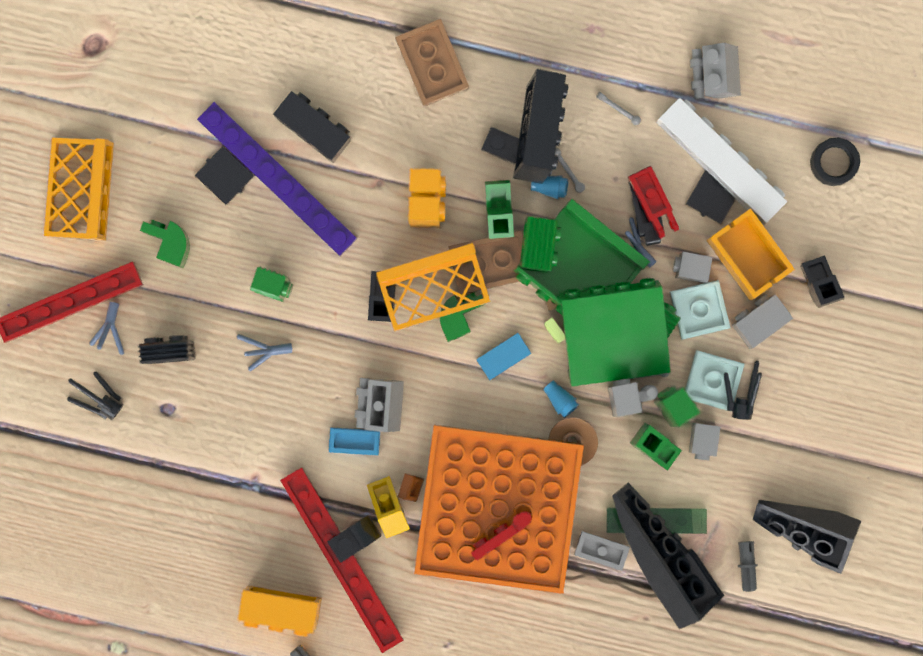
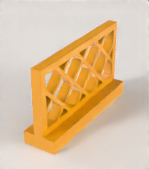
M52 137L44 236L106 241L113 142L99 138L94 140ZM59 144H67L72 150L64 159L58 155ZM86 145H94L93 155L86 161L79 151ZM76 155L83 164L73 173L66 163ZM64 167L70 176L60 184L56 179V173ZM87 168L91 172V180L83 185L77 176ZM75 180L81 189L71 197L64 188L71 181ZM59 192H62L68 201L58 209L54 204V197ZM85 192L89 197V204L82 210L75 200ZM72 204L79 214L69 222L62 212ZM60 216L66 225L59 232L52 231V222ZM82 217L87 222L86 233H78L73 227Z
M473 243L376 272L394 331L490 302ZM472 261L475 271L471 279L457 273L462 263ZM458 265L455 271L449 268ZM444 269L453 274L447 286L433 280L437 271ZM433 273L431 278L425 276L426 274ZM475 275L477 276L478 283L473 281ZM455 276L469 282L462 295L449 288ZM421 277L429 281L423 294L409 287L414 278ZM409 280L407 286L400 283ZM431 283L444 289L439 302L425 296ZM397 284L405 289L399 301L388 296L387 286ZM471 284L481 289L483 299L472 301L465 297ZM407 290L420 296L415 309L401 303ZM447 291L460 298L454 308H448L441 304ZM423 299L436 305L431 315L425 316L417 312ZM462 300L469 302L467 304L460 305ZM391 302L397 304L394 310L392 308ZM399 306L412 312L408 322L397 325L395 313ZM438 307L444 309V311L436 313ZM415 314L421 317V318L412 320Z

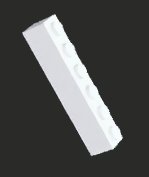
M679 98L656 123L736 198L747 211L751 208L763 225L766 224L788 202L784 199V192L777 186L772 187L766 181L767 176L758 168L754 170L748 164L749 159L742 152H736L730 147L732 144L730 140L723 134L718 135L712 129L714 126L707 118H700L694 112L696 108L688 100L685 99L683 101Z

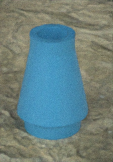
M563 175L547 177L542 184L531 182V191H536L558 200L566 198L568 179L563 178Z
M555 381L550 382L543 389L557 414H561L564 418L579 406L576 402L577 398L559 386Z

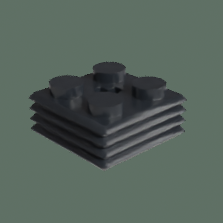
M184 335L169 336V341L163 342V338L159 337L144 338V343L138 345L140 348L138 351L140 355L138 357L141 358L139 362L141 364H156L195 360V352L193 351L195 349L193 346L195 342L188 340V336Z

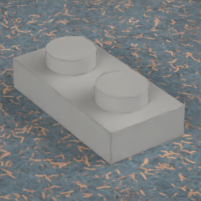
M581 531L574 555L622 571L630 547Z

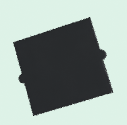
M223 146L211 159L207 158V163L195 174L225 205L238 193H242V189L254 177Z
M705 170L686 205L700 212L702 217L707 216L722 224L736 198Z

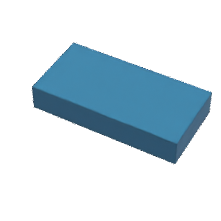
M517 333L476 360L488 379L491 380L532 353L519 333Z
M330 427V453L379 455V431Z

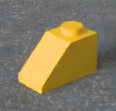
M390 476L368 484L367 488L386 538L409 530L405 513Z

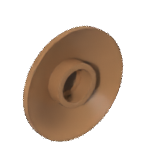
M576 417L565 418L554 425L548 440L568 442L570 437L577 438V443L584 445L581 466H583L594 457L597 451V434L587 421Z

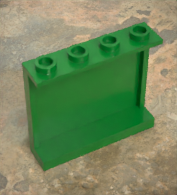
M571 199L554 219L558 220L557 227H561L560 241L555 242L554 252H558L557 266H552V271L546 272L523 269L519 267V263L513 271L518 274L516 276L518 281L525 286L530 284L537 289L535 294L545 302L550 300L557 306L554 309L562 315L559 294L565 293V290L574 288L580 291L590 290V287L595 285L612 287L615 286V283L623 281L630 282L631 284L650 261L576 201Z
M644 278L640 280V283L630 284V282L623 281L615 283V286L612 287L595 285L591 286L590 290L580 291L574 288L559 294L569 366L568 376L572 387L671 373L663 289L659 280Z

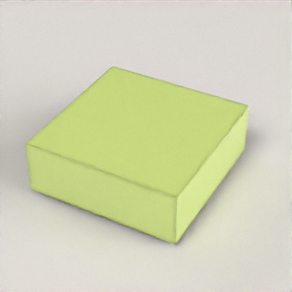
M553 318L544 323L545 328L556 343L559 344L565 339V334Z

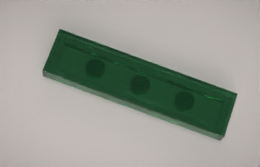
M606 507V533H624L615 507ZM650 508L654 515H660L666 521L664 525L672 534L675 532L677 534H707L706 508Z

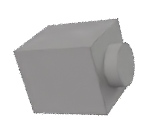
M688 252L680 253V257H675L673 271L677 272L676 278L707 283L713 257Z
M692 423L689 453L695 454L694 459L709 461L710 456L717 457L721 427Z

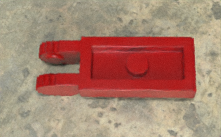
M648 166L628 176L634 192L649 222H652L660 239L665 237V231L658 220L663 215H666L668 224L674 232L679 230V226L672 213L673 209L652 166Z
M523 510V512L514 516L511 525L508 526L505 522L494 530L495 536L489 540L483 537L473 544L475 549L471 552V555L475 561H478L526 528L527 525L529 526V523L532 521L531 514Z

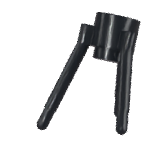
M759 361L754 363L747 397H736L734 402L729 374L727 372L724 373L728 401L727 411H732L733 418L742 420L752 419L754 403L762 373L758 372Z
M96 371L93 375L111 397L105 395L101 399L70 378L68 380L71 385L97 402L98 408L72 397H68L67 401L98 414L105 420L107 418L113 420L124 406L120 402L122 397L116 394Z

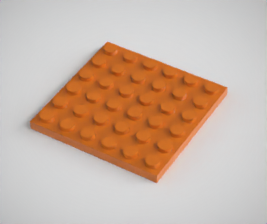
M434 424L414 574L563 594L584 445ZM523 510L531 514L532 521L529 523V526L527 525L526 528L478 561H475L471 555V552L475 549L473 544L483 537L489 540L495 536L494 530L505 522L508 526L511 525L514 516L518 513L520 514Z

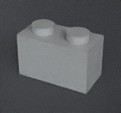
M767 294L755 302L756 308L750 312L745 309L734 317L737 322L732 326L749 349L756 347L793 319L776 294L770 297Z

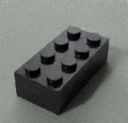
M536 69L526 86L513 179L542 184L547 177L551 176L552 170L557 168L558 155H555L556 146L560 145L562 131H558L559 122H563L565 115L562 101L566 99L569 87L568 84H565V74Z

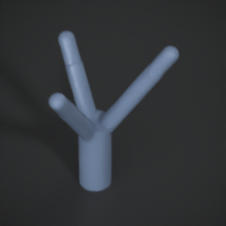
M631 217L629 222L633 236L629 231H626L625 235L633 244V248L650 261L647 265L650 268L657 261L642 246L634 218Z
M109 302L105 323L89 344L93 346L99 339L97 349L100 350L111 328L119 354L123 355L124 350L115 326L119 304Z
M237 335V339L262 348L260 350L244 352L245 356L263 355L248 367L249 371L254 370L271 356L293 353L291 343L269 346L243 335Z

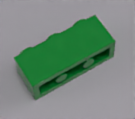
M667 387L658 393L657 397L659 399L654 401L670 427H680L701 413L684 387Z

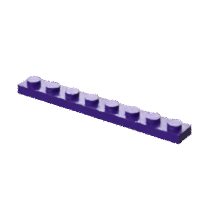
M215 102L197 119L339 256L357 240L339 220Z

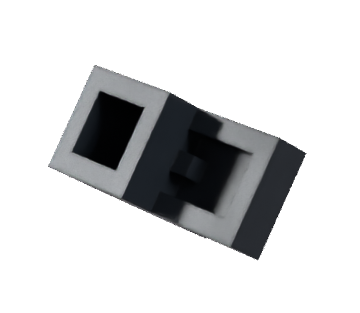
M825 255L801 263L800 267L810 288L809 294L818 308L845 298L836 275L832 274Z
M371 271L368 321L391 322L376 276V272L379 271ZM396 284L387 286L388 296L395 299ZM391 302L392 308L394 310L395 303Z
M367 515L327 541L338 561L342 563L379 539L382 535L370 516Z

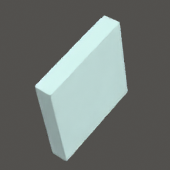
M719 280L670 291L673 307L677 310L675 314L681 318L678 322L681 340L730 329Z
M696 350L685 390L692 401L727 410L728 401L724 373L727 372L729 374L734 402L744 363Z

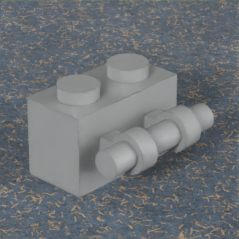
M724 42L692 50L690 68H693L694 81L691 82V89L694 90L696 100L704 99V89L705 96L717 99L741 96L738 46Z
M360 378L359 387L356 389V395H358V409L355 410L354 416L357 418L356 428H365V430L379 432L400 431L404 381Z
M630 378L614 381L613 387L608 388L613 417L642 413L641 402L653 400L658 395V390L653 385H646L639 392L637 382L630 383Z

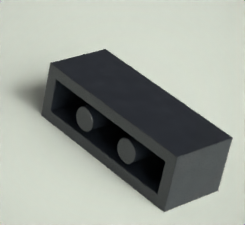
M291 91L273 113L274 117L330 162L334 163L352 141L350 136H348L350 131L339 122L337 125H334L328 120L331 116L320 107L317 110L309 105L311 100L304 94L299 92L296 95Z

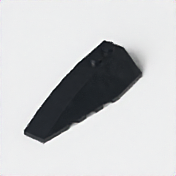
M629 482L626 483L612 497L623 531L639 567L679 629L699 622L724 597V594L698 555L692 549L688 550L681 543L682 538L676 532L672 534L664 525L666 521L660 515H654L650 511V504Z

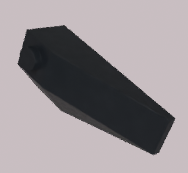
M765 500L758 501L752 519L775 536H783L792 543L791 547L797 551L802 549L812 556L811 560L817 565L842 574L861 524V520L838 511Z

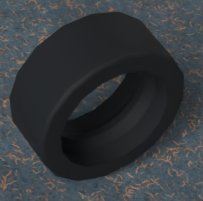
M840 137L829 138L820 143L812 152L810 159L811 171L822 184L829 186L842 185L851 180L858 172L860 154L855 145L849 140ZM829 148H840L849 157V168L841 176L828 175L821 167L822 154Z

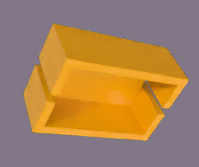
M410 168L409 192H411V197H409L408 215L410 227L440 228V222H445V202L441 201V197H446V176H441V169Z
M751 208L706 240L749 300L755 299L772 287V284L777 283L795 270Z
M248 585L242 591L237 621H243V626L258 628V625L269 626L268 630L283 632L284 629L294 630V635L307 637L309 633H314L317 628L322 598Z

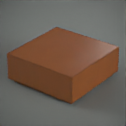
M405 473L398 498L416 502L424 478Z

